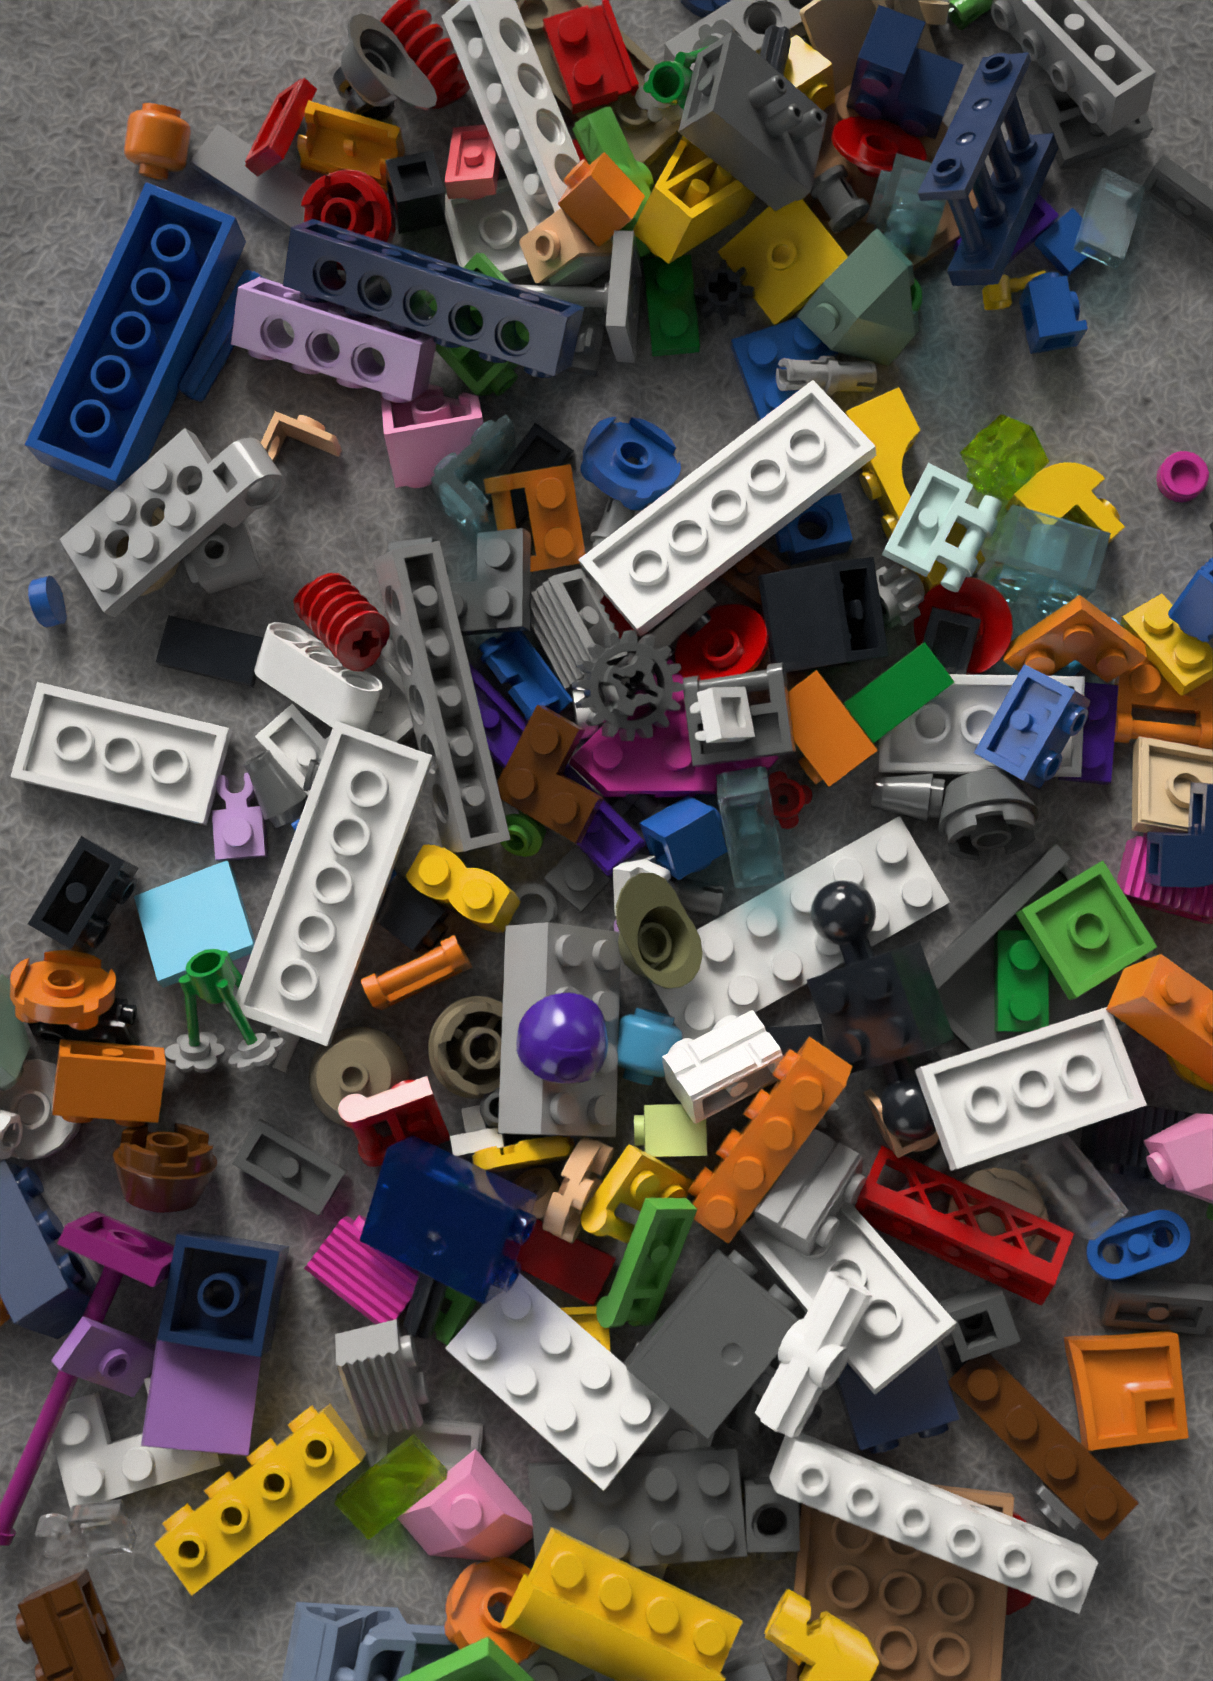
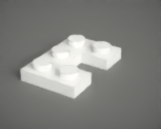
M381 654L378 660L365 670L380 680L383 685L368 732L400 744L414 732V727L402 677ZM293 704L255 736L267 750H270L277 762L302 789L310 760L315 759L317 762H321L329 737L324 739ZM308 790V791H304L307 795H309V793H310L309 790Z
M151 1376L144 1379L148 1394ZM99 1392L68 1401L52 1437L70 1511L221 1466L224 1463L222 1454L141 1446L143 1433L112 1442Z

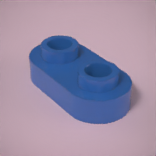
M1169 1210L1151 1211L1096 1231L1091 1236L1087 1245V1261L1091 1269L1099 1277L1110 1281L1123 1280L1181 1259L1190 1245V1230L1184 1219L1175 1212ZM1158 1229H1165L1171 1233L1173 1242L1168 1247H1159L1154 1243L1152 1234ZM1111 1245L1119 1247L1123 1252L1122 1261L1117 1264H1110L1105 1261L1103 1250Z

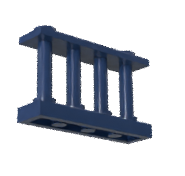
M1029 52L1016 54L997 53L982 58L917 193L920 201L948 200L962 238L947 270L952 286L999 284L1059 149L1054 133L1036 135L1028 133L1016 93L1031 63ZM1003 122L1009 137L1007 142H1005L1001 130ZM987 155L993 168L991 177L985 164ZM971 189L978 204L975 211L969 199Z

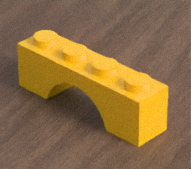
M899 387L845 412L850 420L876 446V456L861 467L863 473L859 477L868 499L871 501L877 499L884 513V516L881 517V524L888 540L911 498L903 481L902 461L903 456L914 445L920 432V428ZM955 521L945 542L958 548L967 531L965 526ZM979 550L976 556L978 565L973 574L978 573L986 561L981 550ZM936 560L927 577L915 572L923 583L924 595L940 584L948 569L944 564Z

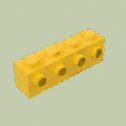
M328 1404L319 1412H317L313 1405L308 1407L287 1424L293 1432L278 1445H276L272 1438L266 1440L246 1457L251 1464L250 1467L236 1478L228 1470L204 1490L209 1497L208 1500L194 1511L186 1503L162 1523L167 1532L154 1545L191 1596L363 1460L367 1453L331 1404Z

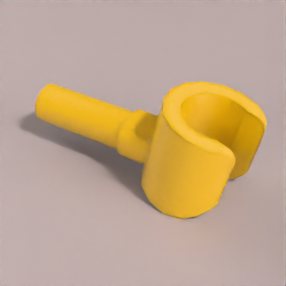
M1040 271L1012 279L1003 274L999 284L986 285L983 288L984 309L998 310L1008 308L1012 305L1011 292L1025 289L1027 283L1034 277L1046 272Z

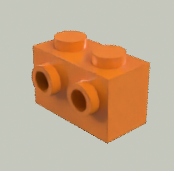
M816 670L788 691L794 742L805 755L798 762L815 784L824 780L828 787H830L878 751V748L819 671Z
M60 1039L53 1090L52 1115L62 1116L64 1120L73 1123H88L93 1118L112 1119L117 1124L127 1127L143 1126L145 1122L158 1123L166 1069L164 1048Z

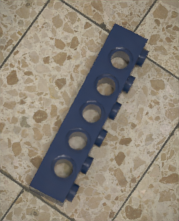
M315 219L295 225L290 229L283 286L299 291L300 297L304 300L314 303H327L330 301L344 306V312L360 318L375 316L389 321L388 326L394 330L405 333L420 331L432 335L433 341L439 345L450 348L465 346L479 351L478 356L486 361L494 363L510 361L522 365L527 374L538 378H551L572 365L584 311L582 306ZM337 262L345 269L346 281L338 274ZM381 276L389 282L392 290L391 296L384 292L381 286ZM426 291L434 296L437 303V311L432 310L428 306L425 298ZM471 306L477 308L483 318L482 327L473 321L470 314ZM516 321L523 323L528 329L529 342L524 341L517 334Z

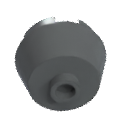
M1001 769L974 771L956 778L946 787L938 832L947 841L950 854L958 858L980 860L979 850H991L1003 846L1005 854L1009 855L1027 847L1035 840L1033 829L1039 817V811L1016 776Z

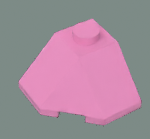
M429 384L426 391L414 400L406 403L392 402L381 396L384 437L396 488L403 486L422 488L447 476L484 427L479 396L462 393L458 396V400L444 396L442 387Z
M1195 1113L1143 1140L1150 1154L1146 1157L1148 1167L1160 1184H1165L1166 1188L1213 1204L1212 1114Z
M476 1449L396 1513V1518L430 1556L490 1561L495 1557L508 1558L533 1538L532 1514Z

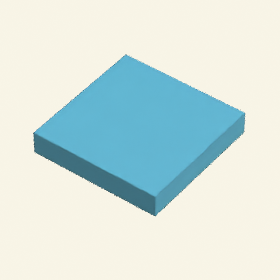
M228 860L134 896L158 983L163 988L179 982L178 980L181 976L187 975V962L201 951L207 949L228 951L232 961L252 953L255 945L254 935L233 868Z

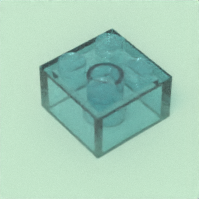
M1013 504L993 533L980 579L994 586L1001 592L1007 602H1016L1018 598L1037 603V610L1051 615L1079 595L1087 599L1095 590L1111 533Z

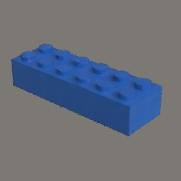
M145 183L25 442V446L42 464L113 492L147 462L178 394V385L198 350L246 244L236 217L150 183Z

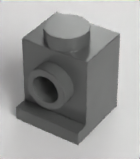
M985 1281L986 1285L938 1301L956 1322L955 1330L942 1339L945 1348L954 1345L961 1362L1021 1342L1000 1286L989 1281ZM980 1313L978 1321L974 1324H966L962 1321L964 1318Z

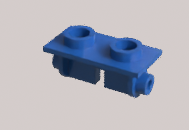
M522 631L505 632L498 639L494 636L490 637L479 646V650L483 654L480 658L482 662L487 663L501 684L509 682L512 686L508 693L525 714L524 718L527 722H529L537 705L545 706L560 714L573 701Z

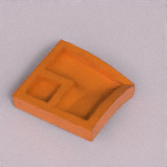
M1167 1330L1135 1334L1064 1337L1065 1352L1077 1406L1081 1444L1088 1451L1189 1438L1177 1333Z

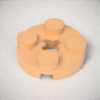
M588 1137L581 1138L561 1173L564 1179L559 1192L553 1191L543 1221L544 1230L569 1243H574L582 1227L581 1212L603 1182L597 1176H603L614 1152L613 1147Z

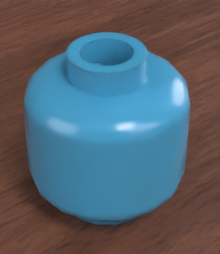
M636 1007L634 1014L621 1017L619 1020L617 1054L618 1066L625 1069L624 1079L644 1085H652L654 1077H665L662 1056L668 1054L669 1049L676 1042L683 1039L682 1031L673 1025L675 1017Z

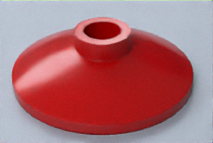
M862 116L842 119L834 126L831 137L834 147L844 158L855 164L859 171L867 176L875 178L884 175L908 176L917 173L924 166L927 154L923 144L915 136L907 134L896 124L882 119L869 120Z
M966 577L958 592L950 591L939 584L929 590L924 596V601L918 605L921 615L914 619V635L917 646L922 644L932 606L981 618L966 675L979 674L994 666L1006 653L1011 643L1013 616L1009 604L1001 592L986 581Z
M728 604L708 610L707 613L712 619L691 638L684 631L678 640L675 650V664H680L682 669L679 670L681 676L686 678L699 675L701 680L752 672L766 653L769 636L765 621L757 611L745 605Z

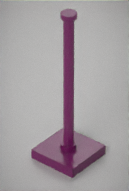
M98 1211L89 1213L66 1224L57 1243L64 1248L104 1265V1269L83 1314L84 1317L99 1323H103L124 1274L151 1287H155L169 1277L174 1245ZM60 1370L57 1373L0 1503L1 1546L12 1544L16 1534L13 1528L79 1377Z

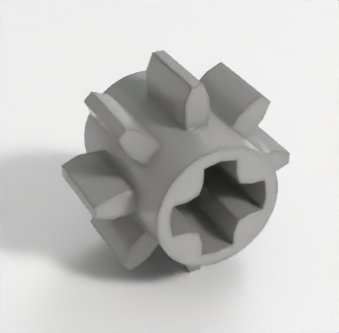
M895 564L889 569L883 566L877 570L876 576L884 624L887 623L890 628L898 623L905 626L919 617L921 613L916 605L924 601L925 591L918 575L910 569H901L899 564Z

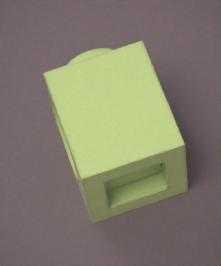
M682 1104L643 1105L644 1115H634V1146H644V1152L651 1156H707L706 1119L694 1124Z

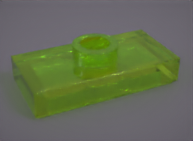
M413 1434L336 1495L334 1505L370 1540L447 1479L448 1469Z

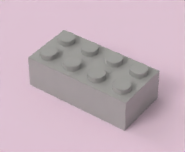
M550 922L506 926L498 1133L616 1137L617 1047L621 968L618 938L620 932ZM575 993L589 998L598 1005L605 1018L608 1034V1051L601 1070L593 1079L582 1083L550 1082L534 1075L521 1062L516 1049L518 1027L523 1015L533 1004L553 994Z

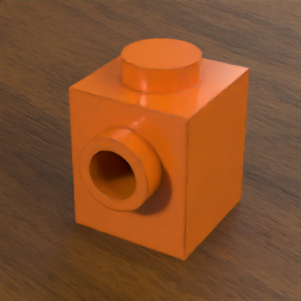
M603 152L590 165L583 159L568 173L563 180L568 188L559 200L558 205L600 247L614 235V231H619L633 219L645 195L611 158Z

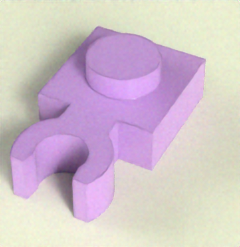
M244 773L245 786L243 790L235 794L230 793L228 789V777L218 775L216 789L220 797L226 801V809L212 810L215 860L217 861L268 857L265 820L260 806L250 807L249 803L254 797L255 791L248 773Z

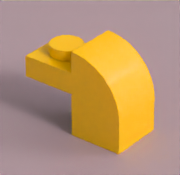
M1058 463L1044 468L1014 493L1005 506L1037 542L1044 538L1062 520L1067 518L1100 552L1125 528L1119 521L1120 515L1116 508L1109 501L1103 498L1098 499L1093 494L1105 477L1096 470L1078 463Z

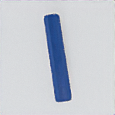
M245 270L242 273L180 381L178 389L188 398L198 402H202L206 398L235 345L231 344L238 287L258 277L263 278L257 272Z

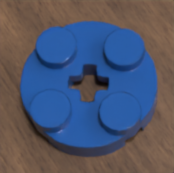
M616 417L603 419L589 433L583 448V461L580 466V472L587 481L594 483L595 486L608 496L621 501L626 508L634 511L643 510L647 507L648 503H653L673 488L681 470L680 461L677 464V460L673 455L676 446L663 430L646 420L631 417L629 423H614ZM632 456L639 462L635 465L625 459H629Z

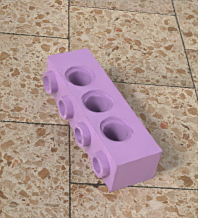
M258 277L238 287L231 340L232 345L248 349V354L257 359H279L292 363V368L301 373H323L336 377L337 383L345 387L356 389L367 387L379 391L383 398L392 402L406 403L412 401L428 389L436 348L432 335L420 331L414 333L400 332L388 326L389 321L375 316L370 318L355 317L344 312V306L330 301L327 303H314L304 300L300 297L299 291L284 287L283 284ZM284 320L293 328L294 338L285 331ZM328 334L333 336L338 342L339 352L330 346ZM372 348L382 354L385 367L375 361Z

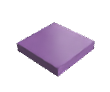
M156 1339L141 1446L247 1456L249 1454L261 1357Z

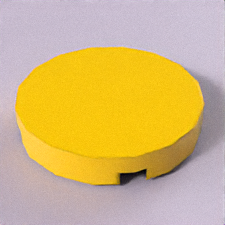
M552 1136L518 1141V1144L502 1147L503 1150H500L497 1146L481 1149L472 1155L474 1170L476 1174L494 1173L567 1160L572 1154L575 1144L574 1138H571V1136Z

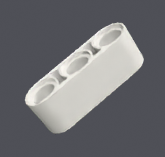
M273 622L268 624L254 669L256 676L332 728L335 721L368 732L383 687L381 681L365 670L363 672L351 671L343 667L340 661L332 655L330 650L321 641L306 631L287 623Z

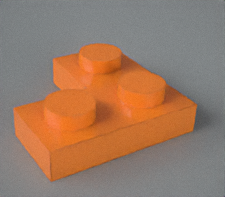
M1081 595L1012 640L1006 653L1003 655L1004 662L1018 672L1026 664L1047 676L1053 675L1076 660L1106 683H1109L1147 658L1145 643Z

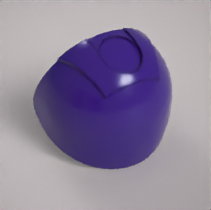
M558 993L539 1000L526 1011L520 1021L516 1039L519 1059L534 1075L550 1082L582 1083L593 1079L601 1070L608 1051V1034L601 1009L589 998L575 993Z

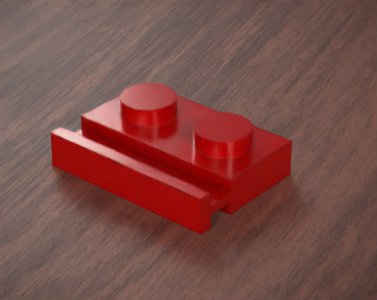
M602 0L601 5L591 8L585 5L542 19L543 30L573 114L617 101L618 96L628 93H631L632 96L636 95L639 83L609 0Z

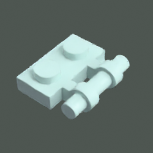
M928 463L882 555L927 577L936 560L948 568L940 584L950 591L958 592L965 578L972 577L978 565L976 556L985 538H991L998 525V521L995 518L1002 506V502L995 497L985 495L978 509L965 503L973 484ZM955 521L964 525L967 529L958 548L945 542Z

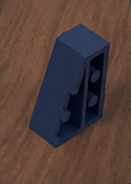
M3 1159L0 1161V1296L13 1324L59 1339L72 1331L78 1324L97 1284L78 1253L57 1244L64 1227L41 1195L44 1192V1187L36 1173L30 1167L22 1168L7 1159Z

